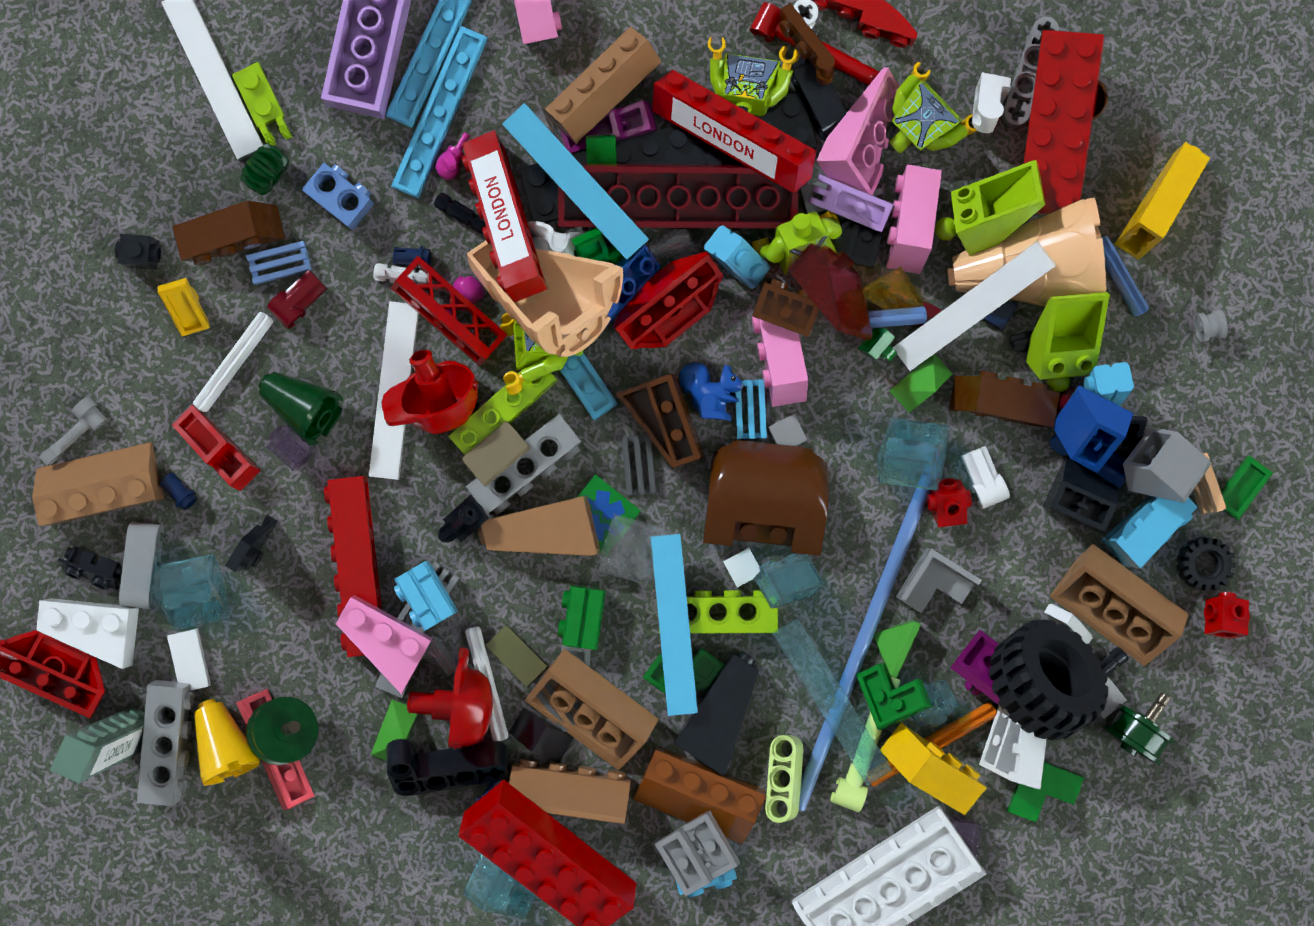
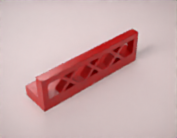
M419 256L399 275L391 287V290L479 367L508 335ZM418 266L427 274L428 284L417 285L408 276ZM433 290H445L450 296V304H438L434 300ZM456 309L468 310L472 314L473 324H461L456 319ZM478 329H489L498 337L489 348L479 340Z

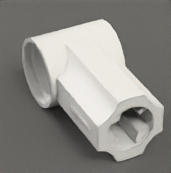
M986 446L961 456L973 484L971 486L972 492H976L979 498L977 504L982 510L1010 498L1007 485L1002 476L997 474Z

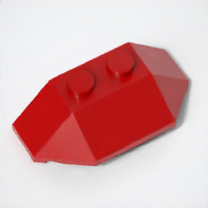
M707 252L673 260L651 277L620 311L613 327L630 349L666 347L711 311L723 274Z
M37 630L6 640H0L1 679L92 719L106 692L97 657Z

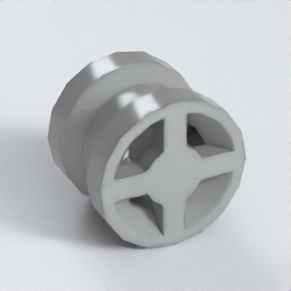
M1221 309L1214 310L1208 315L1204 313L1195 314L1194 327L1198 341L1206 342L1211 337H1216L1217 339L1226 338L1228 332L1227 321Z

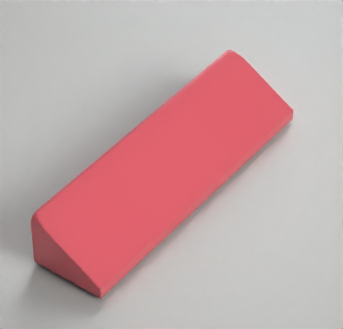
M268 689L236 702L246 727L252 713L260 705L273 700ZM299 760L284 765H271L262 761L283 810L290 809L315 796Z

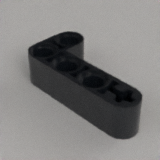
M406 739L392 740L386 746L387 775L394 792L400 796H413L499 781L508 775L507 746L500 741H489L462 746L461 749L449 748L416 754L413 744Z

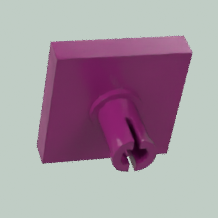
M979 630L950 668L966 680L965 688L968 691L972 686H975L971 692L972 694L979 695L984 693L999 705L1000 699L998 695H994L992 690L993 680H990L989 676L991 656L999 643Z

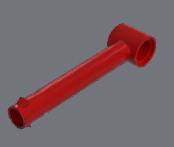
M764 2L749 31L755 36L759 34L765 37L764 41L773 42L774 38L777 37L796 47L794 41L791 38H786L780 30V8ZM821 41L834 57L835 69L850 77H854L867 86L879 74L880 71Z

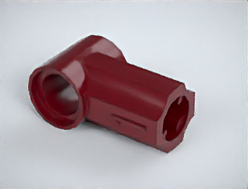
M308 270L287 291L284 290L277 294L268 303L266 308L289 330L295 326L294 322L299 317L303 318L306 315L305 310L327 290V287Z

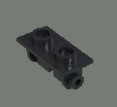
M469 495L443 519L446 524L439 529L438 538L446 543L452 542L457 538L461 543L487 521L489 517L474 497Z
M77 546L67 548L64 558L67 560L58 559L60 566L64 570L63 573L70 578L80 580L81 577L92 580L91 584L102 590H108L109 587L116 590L119 588L115 579L122 576L123 567L120 562L100 556L97 564L93 565L96 554Z

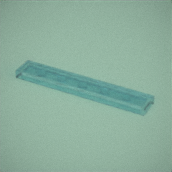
M795 618L773 632L772 635L863 782L868 786L892 769L800 620Z

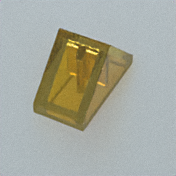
M901 266L860 290L862 297L883 309L923 306V301Z

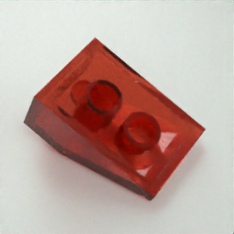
M810 243L789 267L788 271L837 331L870 340L873 337L860 275L852 267L854 264L853 260L842 251L836 253L826 245L820 247Z

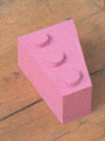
M514 0L523 44L558 37L557 30H561L562 25L559 11L553 12L551 0Z
M907 164L903 175L897 176L894 192L899 193L898 201L894 200L891 218H894L893 227H890L887 244L890 246L886 268L916 274L921 273L932 250L942 170Z
M752 316L754 334H760L761 343H757L759 360H764L766 370H762L765 388L769 387L772 407L807 401L808 376L799 334Z
M355 595L350 597L336 622V625L400 694L405 690L433 637Z

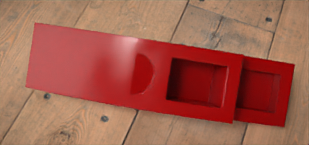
M811 0L817 5L818 10L825 11L826 8L838 11L837 14L845 19L860 18L857 29L861 30L862 35L867 38L878 39L880 36L889 39L890 44L899 48H906L907 45L913 46L918 33L911 24L885 0Z

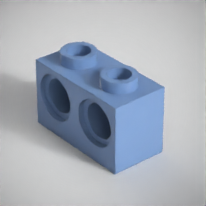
M323 163L303 187L302 191L353 231L375 204L369 198L372 193L359 182L355 186L348 182L346 178L349 175L336 164L331 168L326 163ZM328 179H334L336 182L335 188L330 192H323L324 182ZM351 197H357L359 200L357 208L351 211L346 210V201Z

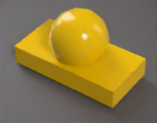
M187 278L158 286V294L181 337L210 328L208 318L199 303L197 291L190 286Z

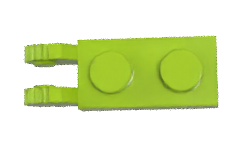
M256 62L233 73L232 76L266 143L272 146L276 145L275 138L267 126L275 121L279 126L282 136L286 140L292 138V134L283 118L285 117L283 110L260 63Z

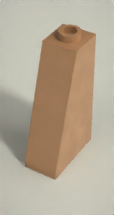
M588 496L491 518L478 528L481 544H486L487 550L587 556L601 553Z

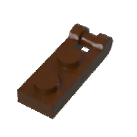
M791 3L780 9L779 27L786 38H791L794 41L800 57L803 60L808 59L815 68L817 81L823 85L830 84L834 79V57Z

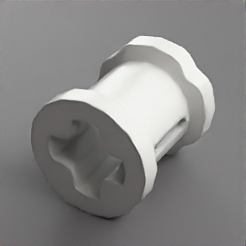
M799 0L794 4V8L798 13L805 14L808 12L810 14L809 18L804 17L803 19L812 29L818 17V7L811 0Z

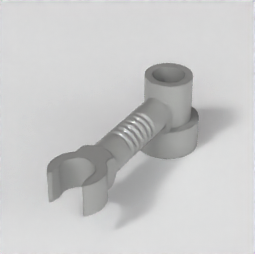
M90 396L82 399L71 410L79 419V422L39 456L46 466L52 465L90 427L96 431L108 420L97 408L98 404Z

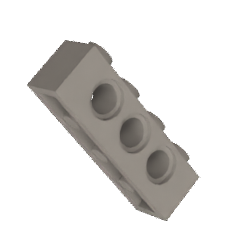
M560 413L528 437L525 442L530 449L486 487L483 486L478 478L466 486L487 515L492 512L499 515L511 505L508 500L515 494L522 497L534 487L531 483L540 475L545 479L558 469L555 463L564 457L568 461L581 451L578 445L582 441ZM547 440L555 441L558 446L557 453L552 457H546L542 452V445ZM524 458H530L534 462V470L529 475H523L519 471V463ZM501 476H506L511 482V487L506 493H500L495 486L496 480Z
M155 680L147 685L137 803L173 806L185 795L187 782L183 780V770L187 768L189 762V751L185 750L186 739L190 738L192 723L188 721L189 710L194 705V692L190 691V684ZM165 707H169L175 712V720H170L166 717ZM162 737H168L172 741V749H168L163 745ZM160 766H164L169 770L170 778H165L160 774Z

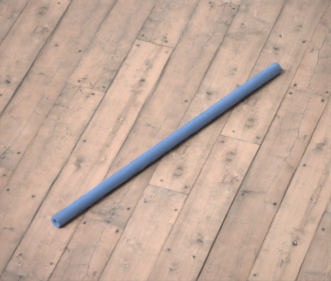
M930 451L805 768L800 789L799 810L805 811L857 680L856 674L860 672L927 502V494H930L931 483L935 481L945 455L939 452Z

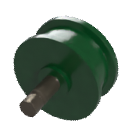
M1160 692L1145 716L1140 713L1137 714L1119 703L1117 705L1119 712L1110 725L1104 724L1102 727L1122 742L1119 747L1134 757L1138 753L1157 766H1160L1162 763L1159 758L1169 744L1174 745L1176 743L1171 736L1162 731L1155 723L1165 709L1164 706H1167L1171 700L1169 696Z
M279 697L260 705L250 716L246 728L247 743L251 751L261 761L271 765H284L304 758L313 749L318 737V721L313 710L305 702L294 697Z

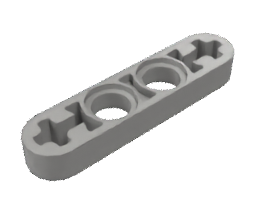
M1051 17L1039 18L1030 30L1003 106L1004 111L1001 117L1003 122L1009 127L1017 128L1022 126L1030 116L1037 66L1029 64L1027 55L1033 51L1038 53L1040 51V44H1037L1041 37V31L1037 30L1038 28H1042L1045 24L1049 26L1048 30L1059 31L1058 23ZM1020 79H1028L1032 83L1033 89L1031 93L1023 94L1018 90L1017 84ZM1018 99L1028 100L1029 103L1023 102L1019 109V113L1023 117H1018L1016 121L1012 120V114L1008 110L1015 108Z

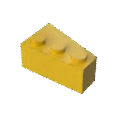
M902 722L880 749L909 783L963 815H966L987 788L978 779L981 775L968 764L962 766L963 763L951 753L945 754L935 743L928 742Z

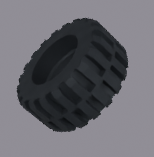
M1040 619L1024 624L999 643L991 656V668L989 670L990 680H993L992 690L994 695H998L1000 699L998 703L1002 709H1006L1010 714L1008 717L1014 723L1018 722L1021 725V729L1025 732H1033L1035 737L1053 741L1072 736L1101 716V712L1104 711L1107 703L1106 698L1108 697V686L1105 685L1107 676L1105 672H1102V663L1099 657H1095L1092 652L1094 649L1089 643L1086 644L1082 640L1081 635L1077 632H1071L1069 627L1064 624Z

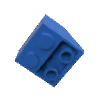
M1079 385L1055 418L1053 429L1072 460L1098 473L1126 437L1133 413Z

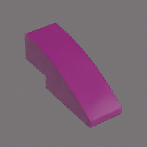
M642 100L619 109L613 108L577 144L561 130L560 132L565 148L573 154L586 150V136L616 135L617 142L657 130L651 104Z

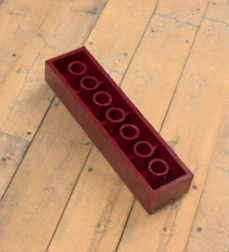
M581 164L638 227L718 228L723 225L726 228H777L779 225L791 221L798 214V191L792 193L746 165ZM558 186V227H596Z

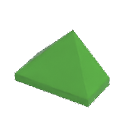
M933 354L890 390V393L909 413L935 393L953 373L936 354Z
M914 620L879 631L874 636L883 663L886 664L889 674L897 678L921 626L920 623Z
M392 699L371 755L387 761V744L396 739L408 740L418 714H409L406 704Z

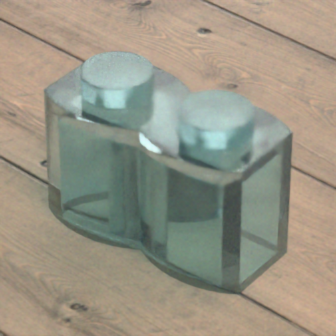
M793 553L778 562L769 560L759 567L760 572L754 577L770 608H778L793 601H800L811 597L825 585L808 554L798 556L796 553Z

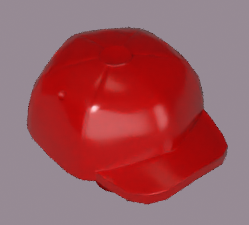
M430 350L415 352L409 359V363L413 366L415 373L410 375L405 381L389 388L383 395L381 404L387 425L412 424L418 429L436 435L465 424L471 417L478 400L476 376L466 365L450 360L435 364Z
M460 648L453 691L435 689L434 693L411 691L407 701V711L409 714L432 715V720L450 721L448 747L453 749H461L462 746H470L480 742L487 732L492 717L491 684L488 677L479 670L468 667V648Z

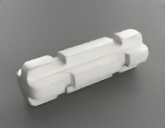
M377 263L374 267L373 277L376 281L386 282V279H389L390 283H394L407 267L392 265L391 268H388V264ZM414 269L408 276L417 285L428 284L427 274L422 270L415 272L416 269Z

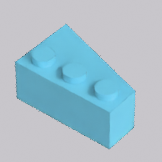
M1149 495L1103 537L1101 541L1124 566L1141 569L1179 527L1184 526L1193 518L1192 513L1197 509V506L1189 497L1184 503Z

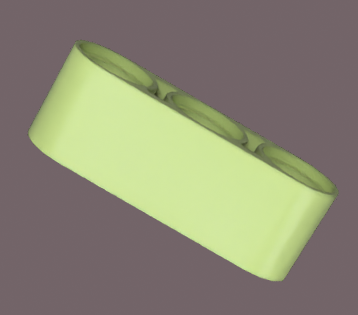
M794 735L778 736L772 741L770 746L765 810L768 818L776 823L791 821L797 816L799 811L804 749L802 741ZM786 740L791 743L793 749L788 757L782 752V744ZM783 770L790 776V782L786 787L779 780L780 773ZM780 800L784 801L788 808L787 814L784 817L777 811V804Z

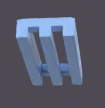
M304 241L246 255L250 265V273L253 276L252 281L255 285L304 273L308 270L312 271ZM296 250L301 251V253L297 255L261 263L258 265H256L255 262L257 260L265 259L268 257ZM301 260L304 263L301 266L259 276L258 271Z

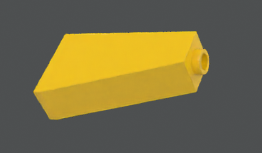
M1187 142L1181 145L1173 153L1114 245L1139 260L1164 239L1210 157L1196 146H1192Z

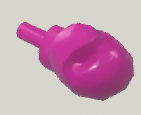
M465 132L456 147L450 145L447 151L437 159L435 168L438 175L445 181L453 180L460 171L459 164L462 156H464L462 143L470 138V135Z
M459 276L452 285L472 304H475L485 296V288L473 276H466L465 278Z

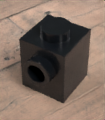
M120 234V241H117L115 245V257L118 259V264L128 268L157 270V264L160 262L162 253L161 246L159 245L160 241L151 236Z

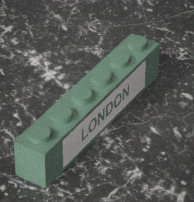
M136 708L126 709L66 734L50 771L80 784L139 754L142 747L145 712Z

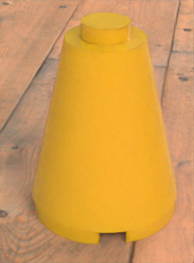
M209 699L198 704L199 709L194 712L200 777L203 785L210 786L225 782L224 778L233 775L236 778L258 767L260 763L259 758L251 751L247 738L224 703L216 702L215 699Z

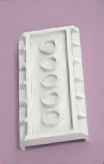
M938 805L794 898L792 904L806 926H906L985 876L986 871L979 864L946 816L941 805Z

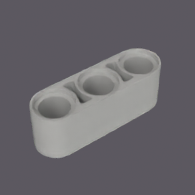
M136 521L130 522L126 535L119 592V603L121 606L152 609L154 607L153 592L157 591L159 571H156L157 562H160L162 542H160V534L164 533L163 525Z

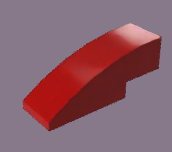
M193 404L172 424L173 428L202 460L212 466L230 487L241 491L261 471L230 438Z

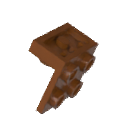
M771 279L770 284L763 282L762 290L752 316L809 337L821 306L820 302L815 301L817 295L799 289L797 294L787 291L789 285L775 279Z

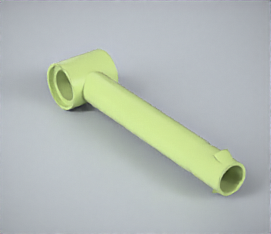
M890 676L895 689L898 688L901 680ZM871 712L846 779L841 777L837 779V790L835 793L832 792L830 802L858 813L865 803L868 787L862 784L882 730H877Z

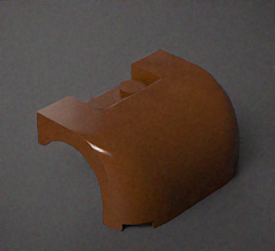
M732 441V444L721 447L718 451L715 450L711 459L703 543L732 546L733 540L791 546V553L821 556L829 503L827 463L820 456L813 453L812 449L798 446L752 441Z

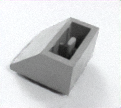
M1155 427L1148 429L1123 463L1128 491L1181 503L1187 500L1211 465L1210 460L1179 432Z

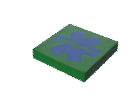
M595 474L578 497L588 496L601 550L600 554L605 557L641 510Z

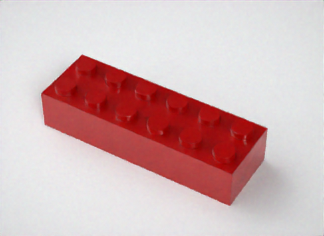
M1042 30L1023 163L1025 164L1036 160L1038 163L1045 206L1034 215L1047 216L1082 199L1105 43L1104 34Z
M506 780L501 781L464 811L458 836L575 926H610L634 908L637 883Z

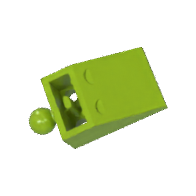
M1030 161L951 191L954 219L950 217L940 218L935 224L934 232L943 241L951 240L957 234L969 256L999 245L1045 206L1037 161Z
M1108 292L1050 297L1030 336L1026 363L1040 380L1047 379V385H1049L1051 391L1059 393L1066 391L1071 383L1070 377L1089 375L1093 368L1097 366L1110 298Z

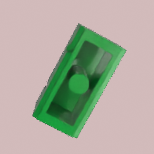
M571 585L570 591L564 590L562 608L567 609L566 619L559 621L557 637L563 638L562 645L597 650L606 590Z

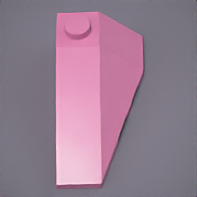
M888 67L883 68L830 133L817 158V163L828 178L872 196L882 176L884 165L880 163L882 149L888 148L889 139L886 137L888 122H891L894 118L892 107L896 90L899 88V84Z

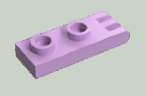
M819 174L817 180L828 184L826 189L815 185L813 191L823 195V198L819 200L816 197L810 196L809 203L879 232L883 231L894 204Z

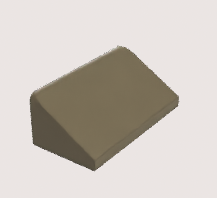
M506 421L467 453L462 460L483 486L486 487L526 453L530 447L510 423Z

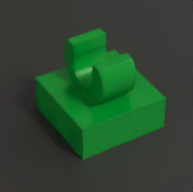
M880 327L874 328L857 348L865 356L875 360L880 356L890 362L897 354L896 350L889 345L895 337L888 330Z

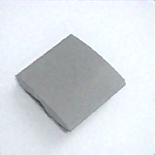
M710 810L655 843L656 848L685 897L710 884L713 879L740 864L738 857Z

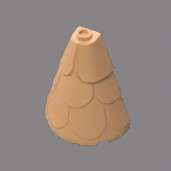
M1095 198L1081 199L1045 217L1036 218L1020 226L997 246L970 256L966 250L953 256V268H947L949 286L955 285L956 291L967 293L1036 241H1039L1056 266L1010 300L1045 307L1050 297L1106 292L1103 238H1101L1098 228L1100 226V218Z
M485 240L467 253L470 269L490 296L503 306L508 315L516 320L532 341L536 342L542 350L549 354L568 357L587 348L599 337L611 320L607 315L612 304H618L623 284V268L613 263L536 249L548 290L514 303L508 293H505L497 283L496 277L500 276L499 269H495L490 259L489 252L493 251L492 245H489Z

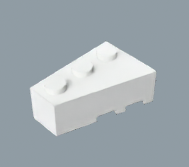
M53 598L39 600L36 630L124 669L133 666L139 608Z
M999 705L979 765L1010 781L1040 789L1047 739L1035 737L1033 732L1027 733L1022 730L1021 725L1018 722L1014 723L1008 717L1010 714L1007 710L1002 709Z

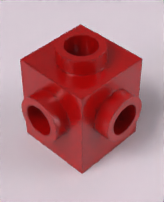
M945 478L940 482H932V494H927V505L929 512L933 513L937 526L946 527L968 524L967 508L972 506L970 490H965L961 479Z
M1231 592L1218 593V597L1206 599L1204 634L1225 639L1248 636V623L1250 620L1249 600L1237 598V594Z

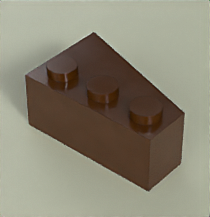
M248 200L172 226L181 261L194 262V265L208 264L212 262L211 258L232 256L237 251L286 239L277 205Z
M980 371L979 376H955L949 411L975 413L976 416H989L1003 419V421L1054 428L1060 393L1050 391L1049 385L1032 382L1031 386L1023 385L1024 379L1006 377V380L997 379V373Z
M668 374L616 393L617 397L632 413L634 419L649 435L651 441L672 468L705 457L676 374Z

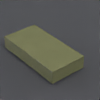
M507 624L485 645L526 687L548 666Z

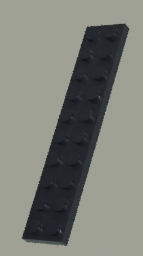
M798 92L784 96L775 106L769 107L764 116H756L807 146L817 149L803 95L799 96ZM677 125L616 142L617 164L744 165ZM586 150L572 154L580 164H587ZM538 163L519 168L533 221L548 223L558 220V184Z

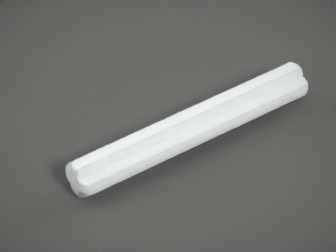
M263 312L257 314L193 401V405L202 412H207L272 325L273 319Z
M479 626L468 628L465 634L474 669L487 676L491 684L493 708L489 726L494 741H502L508 738V732L481 628Z

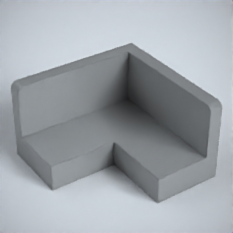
M926 548L899 590L896 598L922 613L937 589L963 604L974 584L979 585L982 580L935 550Z

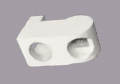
M982 72L975 90L972 124L979 132L991 133L996 130L1004 111L1002 104L1010 89L1011 78Z

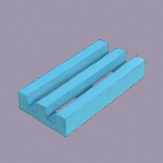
M763 379L742 381L743 387L747 386L749 433H743L740 390L735 392V397L739 399V402L735 403L737 440L767 438ZM753 386H758L760 433H755Z

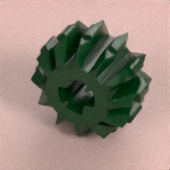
M269 143L264 144L247 161V164L242 169L240 180L253 192L265 195L283 177L289 165V159L277 147H273Z

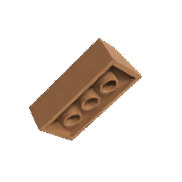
M630 26L542 111V114L577 144L661 63V60L649 41Z
M152 442L37 468L32 499L38 526L56 525L164 500L163 489L159 486L161 480Z
M1094 544L1076 559L1050 595L1053 600L1144 666L1182 636L1188 618L1187 612Z
M566 649L562 650L524 700L556 725H558L556 723L558 722L566 728L567 733L618 771L646 743L659 720L646 708L627 696L623 691L619 690ZM548 681L555 690L552 696L545 688V684ZM540 691L562 721L552 715L537 697ZM576 701L580 704L578 710L573 706ZM570 711L573 714L574 726L564 713Z
M520 758V762H514L509 784L546 813L625 824L631 778L625 777L626 773L609 770L608 775L596 773V768L579 766L578 770L567 769V764L550 762L549 766L537 765L538 760L531 758Z

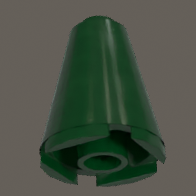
M278 372L266 374L259 383L260 397L308 445L319 443L315 439L321 434L326 437L342 413L343 408L338 405L339 400L343 401V397L336 391Z

